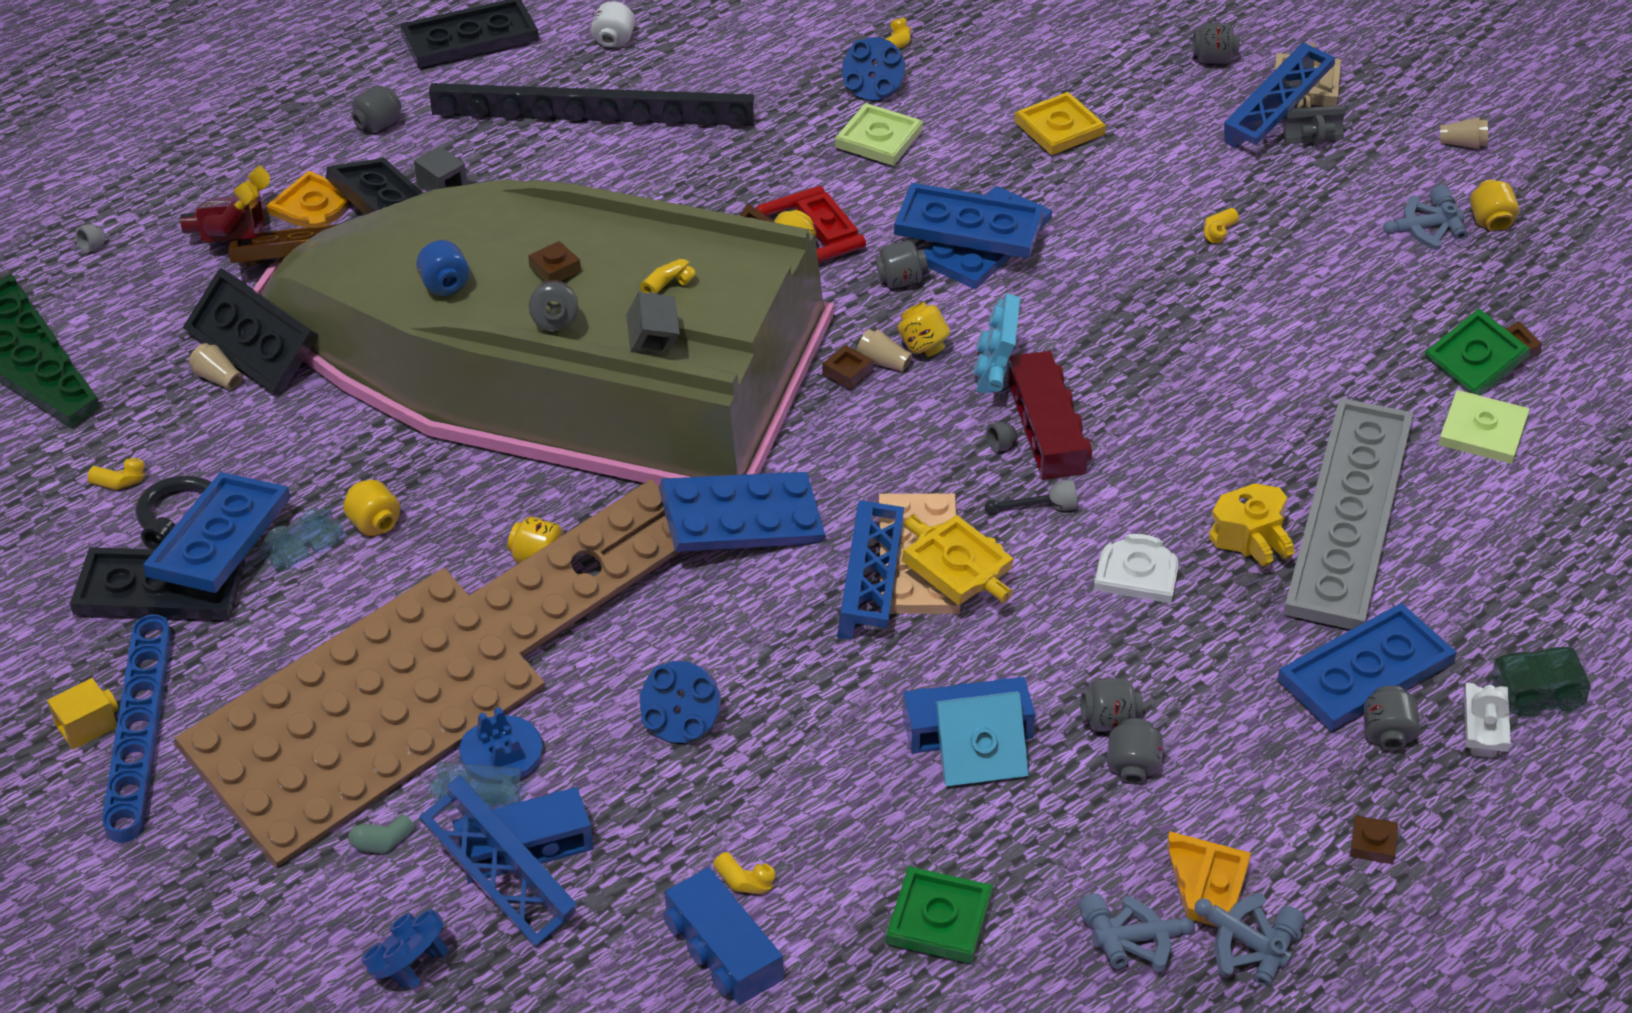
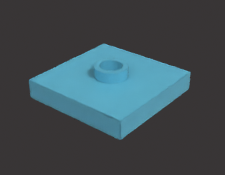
M1018 691L935 701L945 786L1029 776L1021 697Z

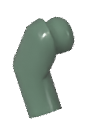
M401 814L388 826L373 824L356 825L350 830L348 840L359 851L386 854L415 831V826L408 816Z

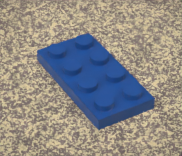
M911 182L894 223V235L938 242L945 245L967 247L979 251L1007 254L1013 257L1029 258L1044 217L1045 205Z
M995 186L986 194L988 196L1035 203L998 186ZM1046 207L1040 229L1052 219V210ZM933 242L924 250L929 269L975 290L1011 257L1007 254L979 251Z
M220 472L143 564L145 577L217 593L290 500L289 487Z
M807 472L663 478L659 485L675 552L802 545L822 542L825 537Z
M1400 603L1279 669L1277 680L1330 731H1333L1364 713L1365 700L1376 689L1393 685L1406 690L1453 664L1457 652L1403 603Z

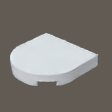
M1144 534L1125 535V539L1113 544L1109 543L1103 548L1095 577L1094 590L1172 603L1178 572L1177 556L1164 547L1163 541L1158 538Z

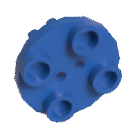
M881 37L856 40L848 50L842 63V76L845 86L856 97L864 100L880 101L892 96L900 88L905 77L906 63L901 51L891 41ZM878 61L877 65H873V62ZM875 73V76L870 78V74Z
M671 661L664 665L656 666L646 678L640 692L642 723L656 736L668 742L688 743L703 737L714 726L720 713L721 694L715 679L705 668L689 661ZM681 690L685 692V696L683 698L679 695V692ZM677 706L681 708V712L679 714L676 713Z
M498 707L494 710L493 717H487L486 713L479 714L478 724L463 735L459 751L462 766L472 777L478 779L479 783L485 786H493L517 781L538 769L541 764L543 744L540 732L531 722L518 716L504 715L502 709Z
M428 909L417 917H414L410 912L399 917L390 926L389 930L392 934L383 943L374 945L362 956L361 961L367 967V972L374 979L390 976L402 988L407 989L410 987L416 989L421 981L410 967L414 962L413 960L423 952L433 958L437 955L440 958H444L449 952V949L439 937V933L444 925L443 918L433 909Z

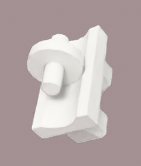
M1466 683L1464 688L1466 747L1470 748L1472 755L1493 758L1496 756L1497 751L1508 752L1511 744L1508 687L1500 686L1495 688L1492 685H1487L1481 688L1474 683Z

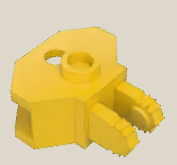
M1252 484L1222 494L1212 510V517L1215 523L1209 532V539L1216 548L1242 552L1245 557L1252 555L1263 567L1270 565L1274 561L1271 548H1274L1282 559L1292 557L1295 553L1294 545L1282 528L1288 497L1279 487ZM1242 498L1249 499L1245 504L1239 501Z

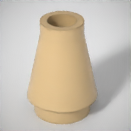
M1479 117L1440 125L1441 144L1480 150V146H1488V120H1479Z
M867 329L856 350L873 359L874 365L895 369L902 373L912 359V353L903 349L879 329L876 331Z
M203 343L195 348L189 358V365L192 367L195 375L223 386L228 391H231L243 381V374L234 367L217 345Z

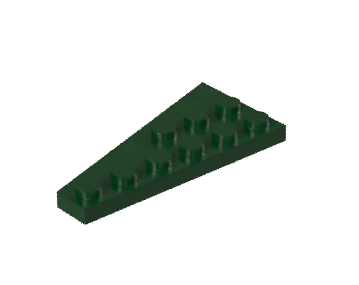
M11 273L0 280V382L72 428L100 408L98 399L81 373L76 371L66 351L63 352L57 338L40 313L30 304L28 296L24 290L19 288L15 277Z

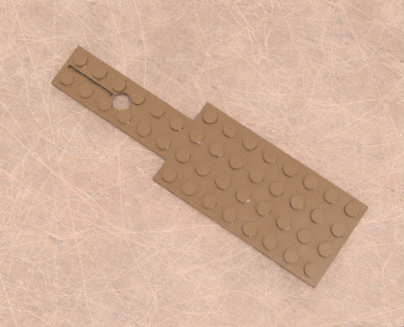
M652 479L648 480L471 595H468L443 567L174 737V745L275 868L279 867L460 745L463 735L478 724L479 714L486 713L487 717H493L494 710L498 707L506 714L543 689L545 682L523 658L525 655L679 554L680 552H675L659 487ZM580 554H589L599 560L602 570L596 576L587 573L578 575L573 570L571 561Z

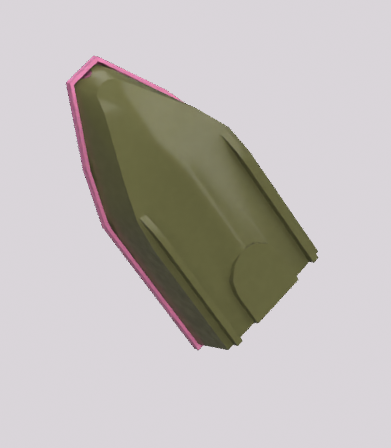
M504 179L434 189L328 228L293 249L281 263H271L253 288L318 334V338L303 360L306 364L343 391L428 436L642 483L652 479L657 486L660 485L663 478L759 474L834 315V303L823 301L815 234L809 233V229L577 184L542 180L518 181ZM438 240H447L456 244L464 254L470 269L469 280L464 288L449 296H438L431 293L424 286L416 267L417 256L422 248ZM560 241L580 259L581 271L561 280V282L566 283L574 290L578 298L579 310L576 319L569 327L562 331L550 332L541 329L535 324L529 313L531 294L538 285L545 281L529 267L528 255ZM677 259L688 260L690 262L689 265L696 270V275L686 285H681L674 278L658 293L659 295L673 296L676 301L680 334L667 356L630 352L626 314L638 292H642L640 284L658 267ZM550 301L553 305L559 303L557 301ZM546 306V310L551 314V308ZM561 307L555 309V314L561 311Z

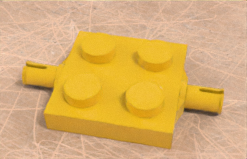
M915 514L908 516L904 522V527L919 538L903 550L902 562L958 606L982 591H988L1002 604L1011 598L1013 590L998 580V578L1011 570L1013 557L958 515L953 516L942 524L934 526L927 525Z

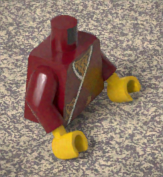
M259 165L248 174L247 178L249 180L233 190L236 196L205 200L196 208V212L181 214L180 224L183 234L200 232L201 240L204 243L256 238L265 227L259 191L269 185V173L263 166Z

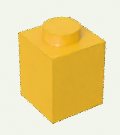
M93 678L47 700L54 724L72 750L117 728L114 713L119 711L117 702L110 690L102 691Z

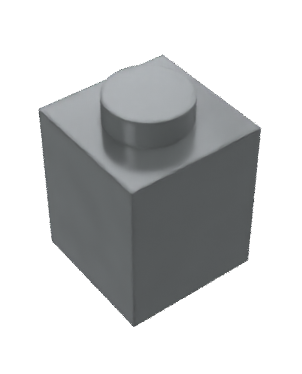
M441 146L414 160L417 185L426 192L434 189L468 185L465 163Z
M638 292L626 314L630 352L667 356L680 334L675 297L659 295L657 293Z

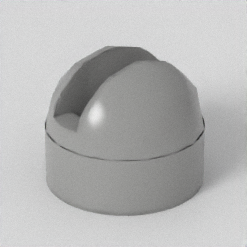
M95 224L77 227L75 231L76 242L85 253L96 251L105 243L106 236L104 231Z

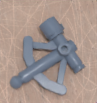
M1445 185L1436 186L1430 191L1429 197L1434 207L1420 203L1419 197L1412 195L1409 197L1405 207L1404 218L1396 219L1395 221L1389 220L1383 225L1384 232L1388 234H1393L1396 231L1398 233L1409 231L1418 242L1433 250L1441 248L1442 242L1440 239L1448 228H1450L1455 240L1468 236V232L1463 225L1464 213L1462 209L1458 210V207L1455 205V197L1452 196L1449 188ZM1418 209L1431 214L1416 216L1415 212ZM1441 226L1434 236L1424 231L1426 228Z
M1098 893L1088 894L1079 902L1083 921L1093 929L1092 940L1094 946L1101 947L1102 952L1107 954L1112 967L1116 969L1127 965L1129 961L1125 950L1151 961L1152 968L1155 971H1164L1172 946L1170 937L1180 936L1181 934L1189 935L1195 929V924L1191 918L1183 917L1180 920L1177 918L1161 920L1151 908L1130 896L1123 898V911L1116 918L1111 917V912L1103 896ZM1132 915L1143 922L1124 925ZM1155 940L1156 953L1133 942Z
M1256 893L1237 902L1228 912L1217 905L1213 906L1205 898L1199 899L1195 903L1196 913L1200 916H1205L1206 920L1218 927L1214 948L1219 974L1228 976L1234 971L1236 966L1261 961L1253 980L1266 987H1270L1278 967L1283 968L1289 961L1291 952L1287 951L1289 943L1299 940L1302 934L1300 930L1305 922L1304 914L1294 907L1283 906L1271 927L1261 907L1266 902L1265 896L1261 893ZM1252 911L1262 934L1242 922L1241 918ZM1232 937L1256 952L1232 957L1230 947Z

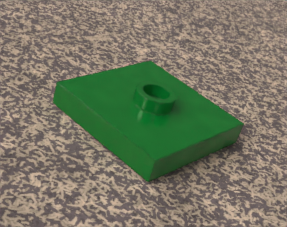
M1479 308L1425 351V357L1468 393L1479 396L1530 356L1529 347Z
M908 866L886 933V944L972 964L992 898L993 885Z

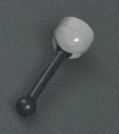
M1073 479L1055 483L1048 495L1004 502L989 500L985 504V511L990 515H994L1002 509L1047 502L1059 511L1078 509V502Z

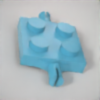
M1006 293L1004 299L998 301L990 314L989 330H982L978 338L976 351L981 352V354H979L973 370V375L978 376L976 388L978 392L991 393L992 391L999 392L1002 390L1003 379L1006 374V364L1016 343L1020 297Z

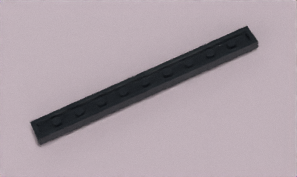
M431 83L429 88L432 115L697 124L704 126L726 125L735 127L754 126L755 121L754 94Z

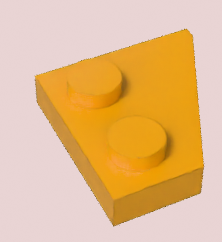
M1170 831L1167 850L1186 917L1191 918L1193 921L1215 926L1206 920L1205 916H1200L1196 913L1195 903L1197 900L1205 898L1213 906L1217 905L1228 912L1239 901L1251 853Z

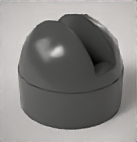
M997 422L987 426L986 441L994 453L1007 451L1015 445L1017 432L1012 425L1005 422Z

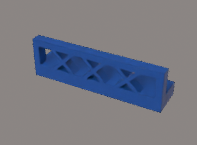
M1302 42L1224 122L1225 143L1235 149L1245 140L1257 146L1335 65V57ZM1314 60L1321 63L1316 68H1314Z
M863 500L858 501L837 638L853 639L855 623L887 628L904 507ZM872 516L895 520L893 524L881 529L871 518ZM881 542L889 552L877 557L868 547ZM876 570L885 580L873 586L864 575ZM872 598L882 610L881 613L859 610L858 605Z
M461 775L457 776L446 786V795L419 816L420 821L535 948L575 914L577 903ZM453 804L464 816L463 832L444 831L434 818ZM468 822L478 833L468 832ZM452 839L462 840V849ZM467 840L486 841L493 848L492 864L473 863L466 856ZM497 854L507 865L497 864ZM481 871L491 872V881ZM496 872L515 873L522 881L521 896L501 895L495 888ZM526 886L536 897H526ZM510 903L520 904V914ZM525 904L544 905L555 918L536 933L524 920Z

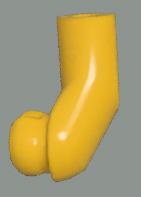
M904 17L894 19L890 24L893 32H891L890 37L885 39L891 41L898 49H901L910 42L911 27L907 25V20Z
M1229 208L1207 217L1204 221V238L1213 244L1222 242L1227 234V229L1225 228L1239 222L1238 212L1234 208Z
M677 259L655 269L640 284V289L644 293L658 294L674 278L681 285H686L696 275V270L689 265L690 262L688 260Z
M129 458L124 461V469L118 471L92 466L88 472L87 480L93 485L120 490L140 483L146 475L143 471L145 463L139 458Z
M729 852L720 854L713 862V867L735 892L762 895L773 887L772 882L776 874L774 869L766 863L762 865L756 864L753 871L743 870Z

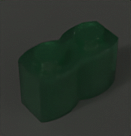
M1554 647L1535 654L1515 652L1500 656L1495 659L1491 676L1495 688L1500 686L1508 687L1509 715L1521 714L1524 717L1534 716L1546 709H1561L1566 712L1576 710L1587 703L1591 688L1589 679L1575 649L1570 647Z

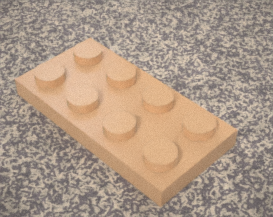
M955 493L879 494V503L904 507L889 614H960V605L958 606L901 561L903 550L919 538L904 527V522L908 516L915 514L929 526L942 524L956 515ZM879 517V527L883 529L893 524L895 519ZM880 542L881 556L889 552V550ZM880 575V582H881V581H883V580H885V579Z

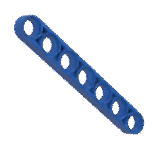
M160 615L144 616L132 628L102 815L106 835L110 840L119 843L129 842L137 838L142 833L145 824L172 639L169 623L165 617ZM150 630L163 631L156 638H143V635ZM154 659L158 661L151 668H138V665L145 660ZM148 689L154 691L146 699L138 700L133 698L140 690ZM144 720L149 722L142 730L131 731L128 729L135 721ZM132 752L144 754L137 762L126 763L123 761L124 757ZM136 784L140 786L131 795L123 796L118 794V791L125 785ZM131 817L135 819L132 825L127 828L115 829L112 827L120 818Z

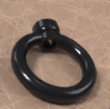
M175 476L160 480L149 486L140 495L135 509L137 521L144 529L141 532V539L145 546L149 549H156L175 527L174 522L168 518L160 517L156 520L152 516L151 508L157 499L176 491H194L202 494L211 481L196 476Z

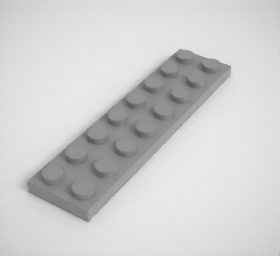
M1339 398L1289 588L1284 615L1351 630L1365 623L1413 412Z

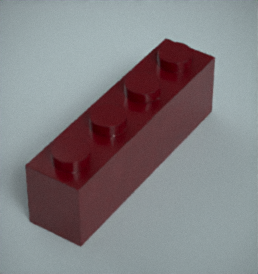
M1051 350L1011 355L1008 359L1007 383L1041 479L1047 480L1086 474L1087 461L1092 459V447L1089 438H1084L1082 435L1083 426L1080 414L1073 411L1072 392L1070 388L1065 389L1064 373L1061 364L1056 365Z

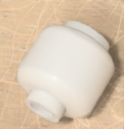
M620 2L601 4L595 13L591 25L593 38L605 47L619 48L625 46L630 40L634 29V14L626 5Z

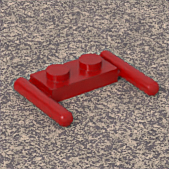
M822 185L756 206V209L766 216L795 207L798 211L808 215L814 223L813 227L817 238L824 245V247L817 249L818 263L866 247L865 237L862 234H858L857 227L832 197L824 191Z

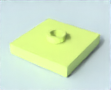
M865 103L835 137V147L894 166L923 131V121Z
M1457 390L1438 445L1513 464L1530 408Z

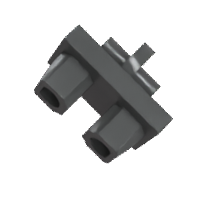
M1338 105L1291 109L1284 117L1285 143L1314 142L1315 144H1323L1324 141L1344 140L1343 120L1345 107Z

